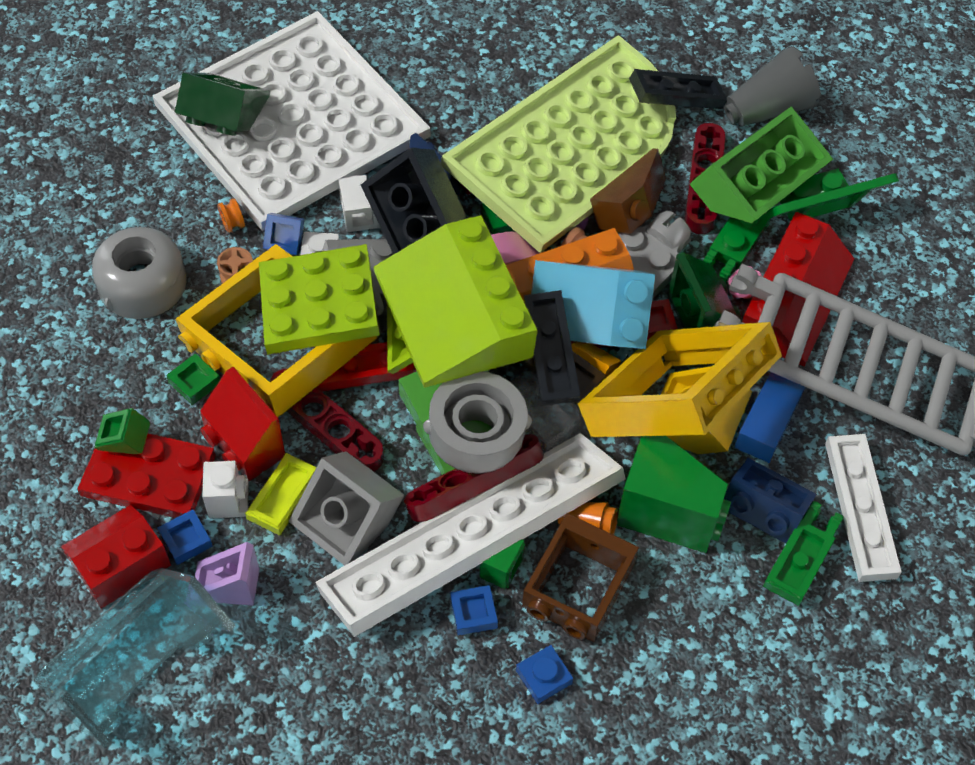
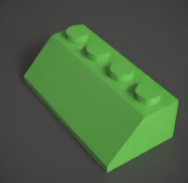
M791 106L714 162L694 179L690 186L710 211L753 223L832 161L833 158Z

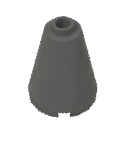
M794 46L783 49L727 97V105L724 106V110L732 124L737 123L743 127L776 118L791 106L796 112L812 109L820 104V102L816 101L821 98L818 80L811 65L803 66L798 59L803 56L801 51Z

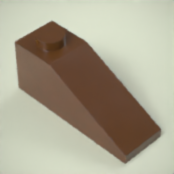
M653 148L590 198L599 229L609 230L615 228L617 232L631 234L652 216L666 181L659 149Z

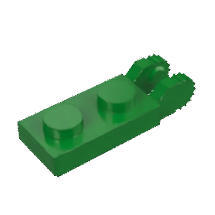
M764 213L753 223L730 217L710 246L703 261L714 266L717 260L726 264L719 276L727 284L729 277L740 268L741 264H744L769 225L771 218H769L767 213Z
M813 501L797 529L793 530L763 585L764 588L797 606L802 602L835 540L834 535L844 518L843 515L836 512L834 516H831L825 532L812 526V523L818 518L822 506L816 501Z

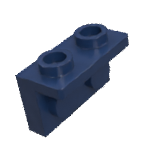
M747 458L732 478L724 499L731 501L728 511L730 514L787 543L793 530L797 529L817 494Z

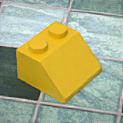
M712 366L670 373L661 394L686 393ZM749 389L706 435H676L667 437L681 448L696 454L728 451L752 391Z

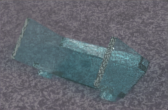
M158 568L142 578L48 662L35 676L34 683L88 738L106 749L112 743L107 735L114 731L120 723L118 717L121 714L122 707L119 703L179 647L189 648L194 646L199 648L213 637L215 633L213 629L215 627L230 632L236 625L195 576Z

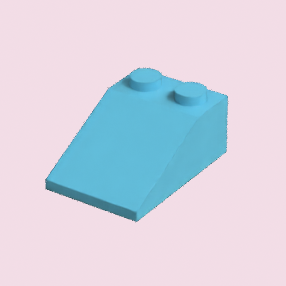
M535 260L531 294L561 290L570 341L646 349L655 274L637 270Z

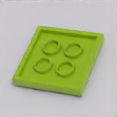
M367 244L259 262L264 345L267 355L380 335Z

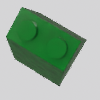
M641 436L623 490L617 526L706 553L711 540L719 541L731 501L725 500L724 496L728 484L669 437Z

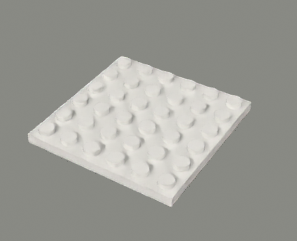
M318 11L198 72L213 73L270 90L267 102L249 131H237L236 136L217 132V126L206 123V126H197L185 122L186 116L174 113L181 81L153 95L155 106L262 231L266 227L267 214L276 213L290 216L339 188V179L355 175L361 176L408 150L410 136L414 133H417L423 140L431 137L430 127Z

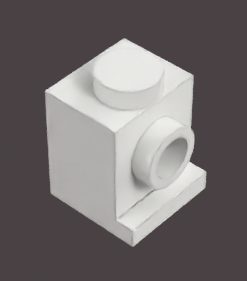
M355 175L339 179L340 199L347 233L381 228L360 185L367 180L366 175Z
M236 461L204 462L202 498L209 519L246 517L249 481L245 475H239Z

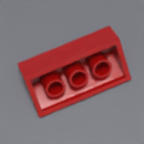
M795 212L763 277L773 281L778 273H785L838 296L855 258L829 224ZM785 290L772 326L782 358L786 357L806 300ZM753 296L742 322L745 324L758 323L766 301ZM819 305L799 365L804 367L831 311L824 306Z

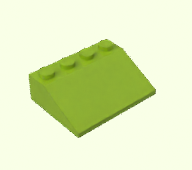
M481 215L445 224L374 266V273L424 388L533 358L537 328Z

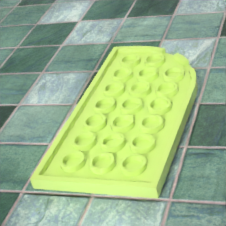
M618 35L442 155L441 164L447 172L541 253L591 215L594 211L590 198L653 148L659 149L660 157L664 155L673 136L676 109L674 105L639 102L629 77L634 69L658 70L648 59Z

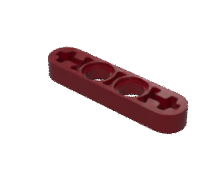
M704 123L695 132L685 222L691 232L695 234L711 232L715 227L718 214L710 211L690 186V183L706 170L698 165L700 161L707 160L714 163L724 155L725 131L721 126L714 123ZM707 138H712V148H705ZM699 207L705 208V220L698 219Z
M288 368L281 369L275 372L271 377L270 382L276 379ZM317 387L286 411L336 454L348 452L373 472L382 466L384 454L380 440ZM309 403H319L324 407L323 411L316 416L306 415L303 409ZM335 425H345L350 429L349 434L344 438H334L329 434V431ZM358 447L366 453L373 450V457L364 456L360 458Z
M526 434L522 446L515 457L504 467L493 472L479 474L453 469L415 488L404 498V503L411 520L423 522L433 519L534 467L544 458L540 441L536 435Z

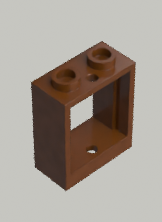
M566 513L523 591L522 607L537 620L544 622L550 620L562 626L567 634L576 639L583 640L586 638L595 642L635 565L639 547ZM566 547L617 571L593 618L541 593Z

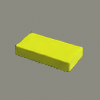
M286 453L246 511V519L280 536L289 523L288 521L316 467Z

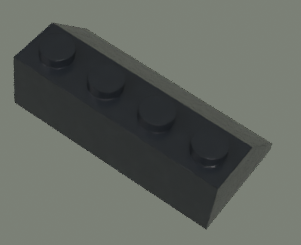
M410 148L360 184L393 255L445 224L468 219L433 149Z

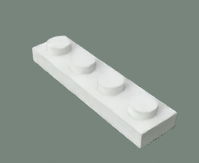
M866 434L828 436L825 443L842 515L844 516V524L858 581L898 579L901 574V568Z

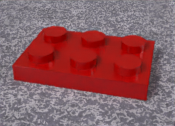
M148 433L143 452L140 454L94 449L77 490L81 497L125 507L131 505L138 510L177 518L191 510L195 511L203 491L204 462H214L216 457L215 450L212 447Z

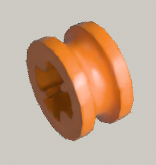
M235 198L230 199L227 205H224L222 202L217 204L221 220L228 233L233 232L234 227L245 228V222Z

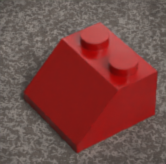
M231 367L225 372L200 410L204 424L200 430L211 447L218 445L224 452L222 454L223 460L236 461L238 471L245 475L248 481H251L282 460L285 455L278 417L234 367Z
M131 505L61 546L63 552L101 609L171 566L164 545L144 516Z

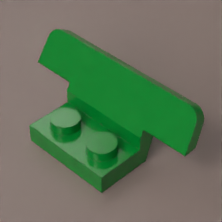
M839 168L811 176L780 201L781 205L769 209L766 213L769 218L787 214L790 221L795 212L813 218L852 207L870 191L893 185L899 182L897 173L849 186Z

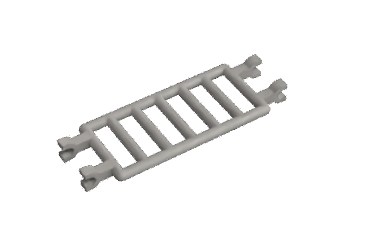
M741 264L737 275L732 279L729 290L739 294H751L766 301L758 323L770 322L771 326H773L785 290L806 299L785 360L779 359L768 371L959 455H968L972 446L975 447V379L959 436L955 437L938 429L955 366L959 365L975 372V356L785 273H778L774 280L770 281L759 276L753 268ZM819 305L840 313L820 374L816 376L798 368ZM724 310L715 326L745 323L741 322L736 315ZM853 320H856L874 328L853 392L833 383ZM887 335H890L908 344L892 397L887 407L869 399L868 395ZM922 350L942 358L923 422L903 414Z

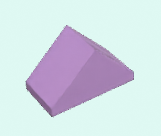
M245 542L198 561L191 599L200 602L253 606L260 570L253 544Z

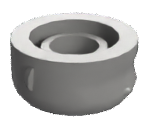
M133 227L116 232L100 244L92 261V276L101 301L110 311L125 318L144 319L164 313L179 301L187 284L186 270L178 246L168 235L153 228ZM138 264L148 265L139 271H127Z
M480 372L442 383L433 394L430 402L429 419L424 422L423 429L429 434L430 442L435 452L446 464L467 473L481 474L500 469L515 457L522 446L526 429L531 426L532 418L528 415L525 399L510 381L496 374ZM476 420L490 425L492 429L484 433H473L466 430L461 424L466 421Z

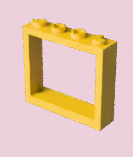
M275 244L178 316L176 322L181 332L178 338L186 344L190 353L196 351L207 365L214 371L219 370L222 374H225L228 369L234 367L272 412L279 417L373 342L377 336L316 346L276 379L269 382L208 332L210 329L261 292L259 262L293 257Z
M770 322L658 331L647 341L646 349L636 350L578 403V406L591 437L706 435L782 355ZM663 355H664V358H665V362H664V363H663V360H662V358H661ZM714 364L684 394L642 395L672 366Z

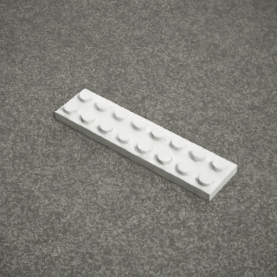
M579 433L545 452L542 461L534 467L433 519L419 523L316 581V585L322 597L355 637L465 572L475 568L486 559L515 542L526 538L626 479L624 469L594 443Z

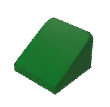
M133 408L104 414L94 448L100 451L140 454L144 449L150 422Z
M521 539L483 561L480 564V578L506 590L524 559V540Z

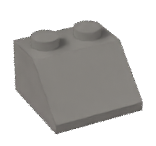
M342 452L321 458L288 522L345 566L356 560L388 527L405 495L348 452Z

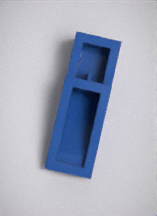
M771 372L739 432L734 448L770 463L806 387Z

